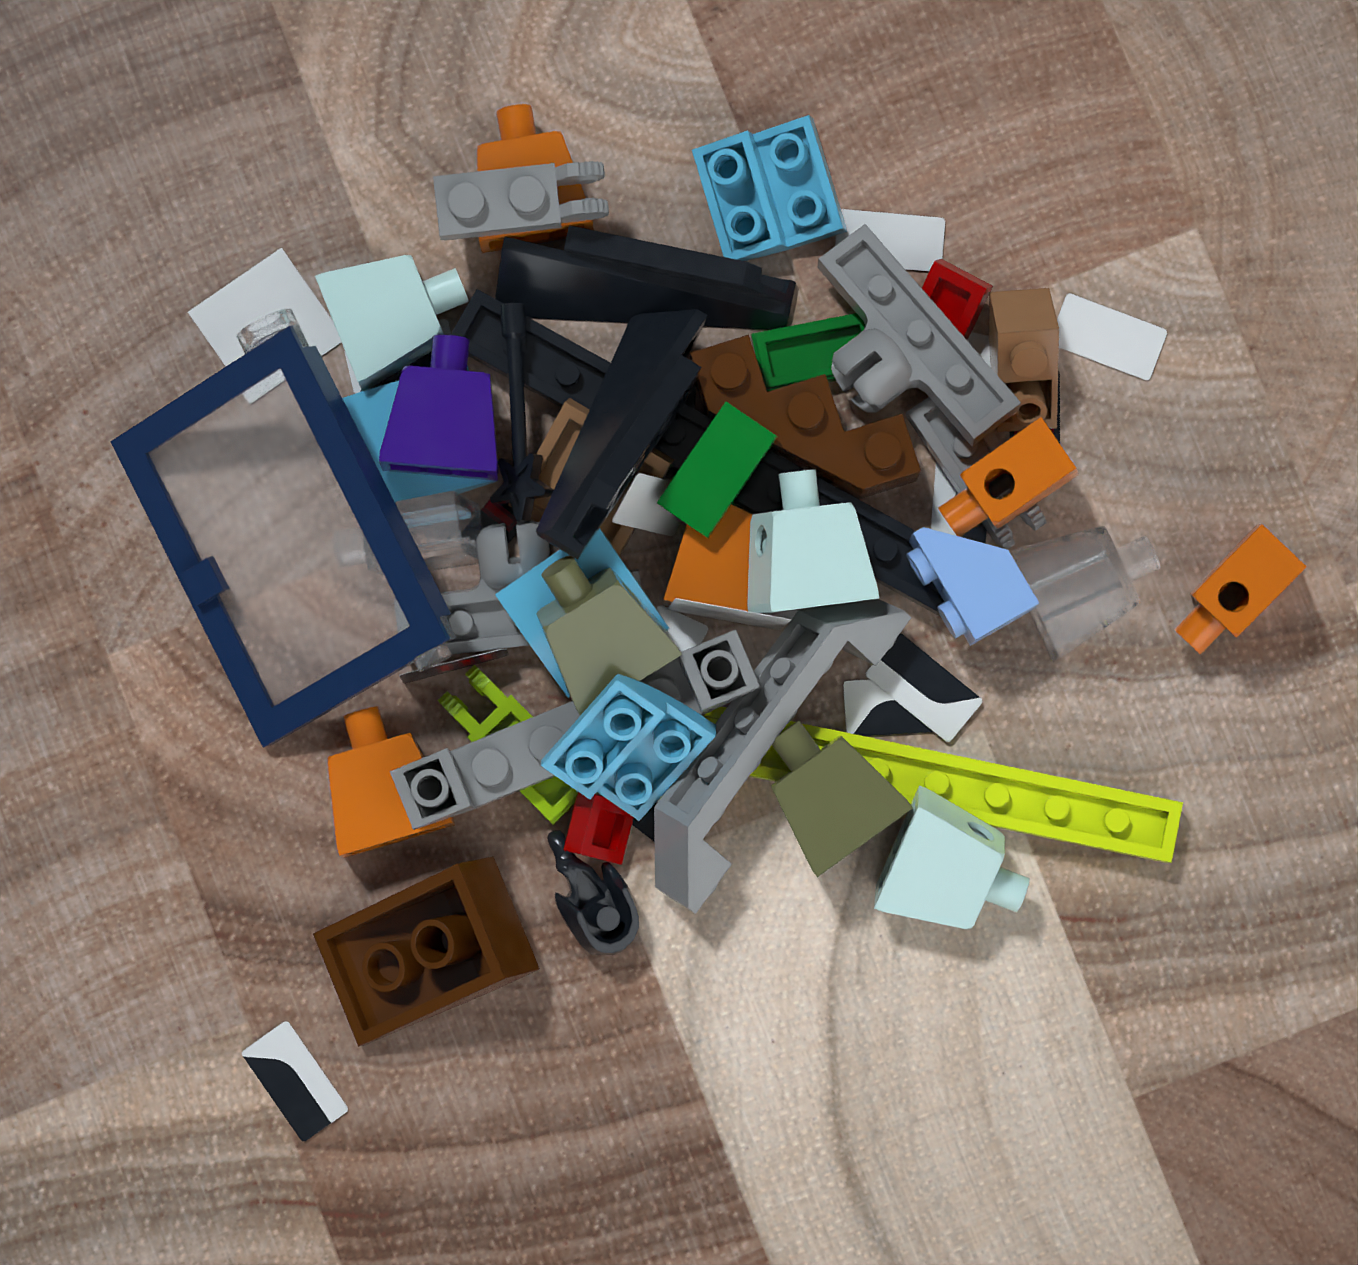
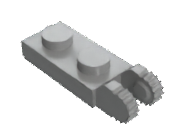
M585 161L582 163H567L555 167V163L433 176L440 240L446 241L562 228L561 223L604 218L609 214L608 201L606 199L585 198L559 205L557 186L591 184L604 179V164L598 161Z
M930 397L905 414L958 494L967 488L960 474L1002 445L992 431L974 446H971ZM1002 474L989 483L990 495L997 499L1006 492H1012L1015 487L1014 478L1010 475ZM1037 504L1020 514L1022 520L1035 531L1046 524L1045 516ZM989 518L982 522L987 532L1000 548L1009 549L1015 545L1013 533L1007 523L997 529Z

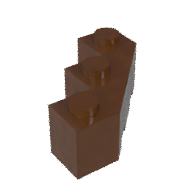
M749 334L690 352V360L702 367L695 383L705 415L714 419L727 401L778 436L770 447V451L805 470L815 469L816 476L830 482L857 499L869 497L917 481L921 469L903 414L844 431L826 374L767 392Z

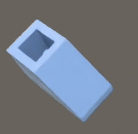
M925 527L912 534L909 542L914 550L906 554L908 561L924 586L930 582L934 583L945 602L939 605L937 609L946 627L955 639L964 635L971 646L1032 611L1039 604L1009 550Z

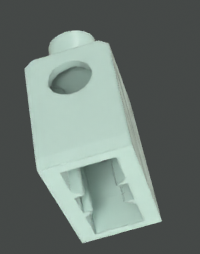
M403 255L324 272L315 276L362 391L371 389L402 370L404 366L410 365L431 352L433 336L444 335L436 315L469 302L456 268L422 281L411 255Z
M815 469L779 474L783 510L754 514L750 521L748 611L770 613L878 599L877 583L856 510L852 503L820 506Z
M919 785L911 803L913 809L907 812L876 884L874 909L961 929H971L975 925L985 901L1017 912L1025 898L1030 879L1000 867L1005 855V836L991 825L928 788Z

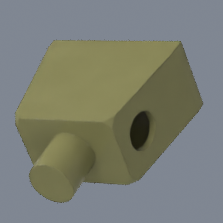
M566 556L555 561L542 572L541 576L554 595L555 600L542 607L536 614L567 691L580 715L617 674L641 681L682 655L667 629L611 568L604 569L587 579L575 558Z
M799 720L780 733L772 744L790 772L773 783L771 788L812 871L817 877L913 809L908 800L841 735L820 749Z

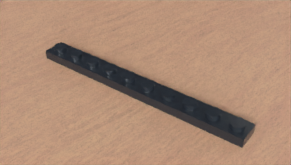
M476 289L451 335L469 339L468 356L508 378L507 340L502 337L500 305L503 303ZM525 316L526 335L522 339L524 387L561 408L565 401L571 398L590 410L610 362ZM687 404L683 405L655 446L659 451L675 459L670 468L677 472L679 471L713 419ZM768 450L733 503L753 514L783 510L779 474L804 471L805 469ZM816 476L820 506L851 502L855 507L876 582L940 616L937 607L945 603L933 582L925 586L921 583L906 555L914 550L909 540L916 531Z

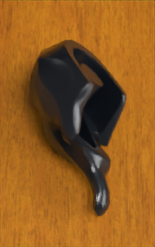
M561 830L550 832L547 839L556 859V869L566 877L570 889L567 896L555 892V903L565 925L575 936L578 943L592 955H615L622 952L634 940L639 929V916L627 883L609 862H604L601 865L603 880H601L590 865L579 859L574 853L563 850L566 837Z

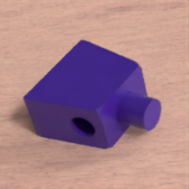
M454 335L433 336L430 367H403L380 449L379 463L382 471L498 481L499 471L490 374L485 372L467 371L469 339Z

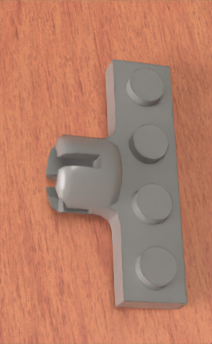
M866 224L818 259L817 268L865 324V328L860 334L834 353L831 366L833 375L844 392L855 387L858 395L851 399V401L866 412H878L905 390L919 388L930 397L971 446H974L1019 411L1021 402Z
M517 521L519 557L509 558L505 523L491 525L480 531L476 539L480 570L479 584L470 589L440 592L451 612L449 616L441 620L450 640L418 658L530 645L495 594L551 556L549 542L540 538L536 533L539 522ZM639 569L629 570L640 584ZM396 600L401 632L410 625Z

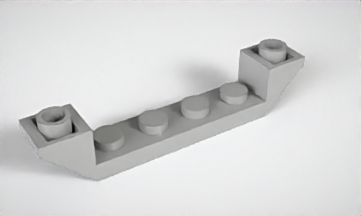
M880 599L798 610L754 670L760 688L733 700L715 723L716 737L670 786L655 805V888L696 914L732 865L703 840L714 823L722 817L726 807L749 775L757 769L763 756L774 743L775 738L779 736L785 726L795 717L798 708L822 675L830 669L841 649L877 666L911 619L904 610Z
M736 629L682 651L681 656L640 681L678 700L700 715H705L760 688ZM573 701L452 751L446 748L390 771L413 830L477 809L554 777L555 775L541 766V760L580 717Z

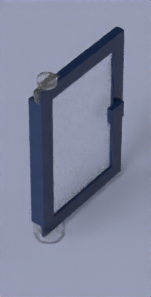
M282 309L270 313L247 325L236 336L245 353L243 356L110 441L263 748L275 744L412 663H415L418 671L421 672L445 661L452 656L446 643L456 638L446 618L451 612L317 347L309 346L292 309Z

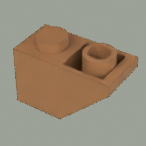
M1050 288L989 292V350L991 369L1021 402L1019 411L999 425L996 430L997 432L1021 431L1040 417H1042L1049 429L1057 428L1059 326Z

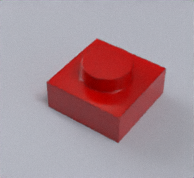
M943 259L933 262L922 286L924 292L966 340L969 338L989 296V292L993 288V285Z
M578 792L563 850L622 865L634 817L603 796L595 794L591 799H588Z

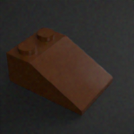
M494 856L457 863L313 933L358 1047L481 997L540 970Z

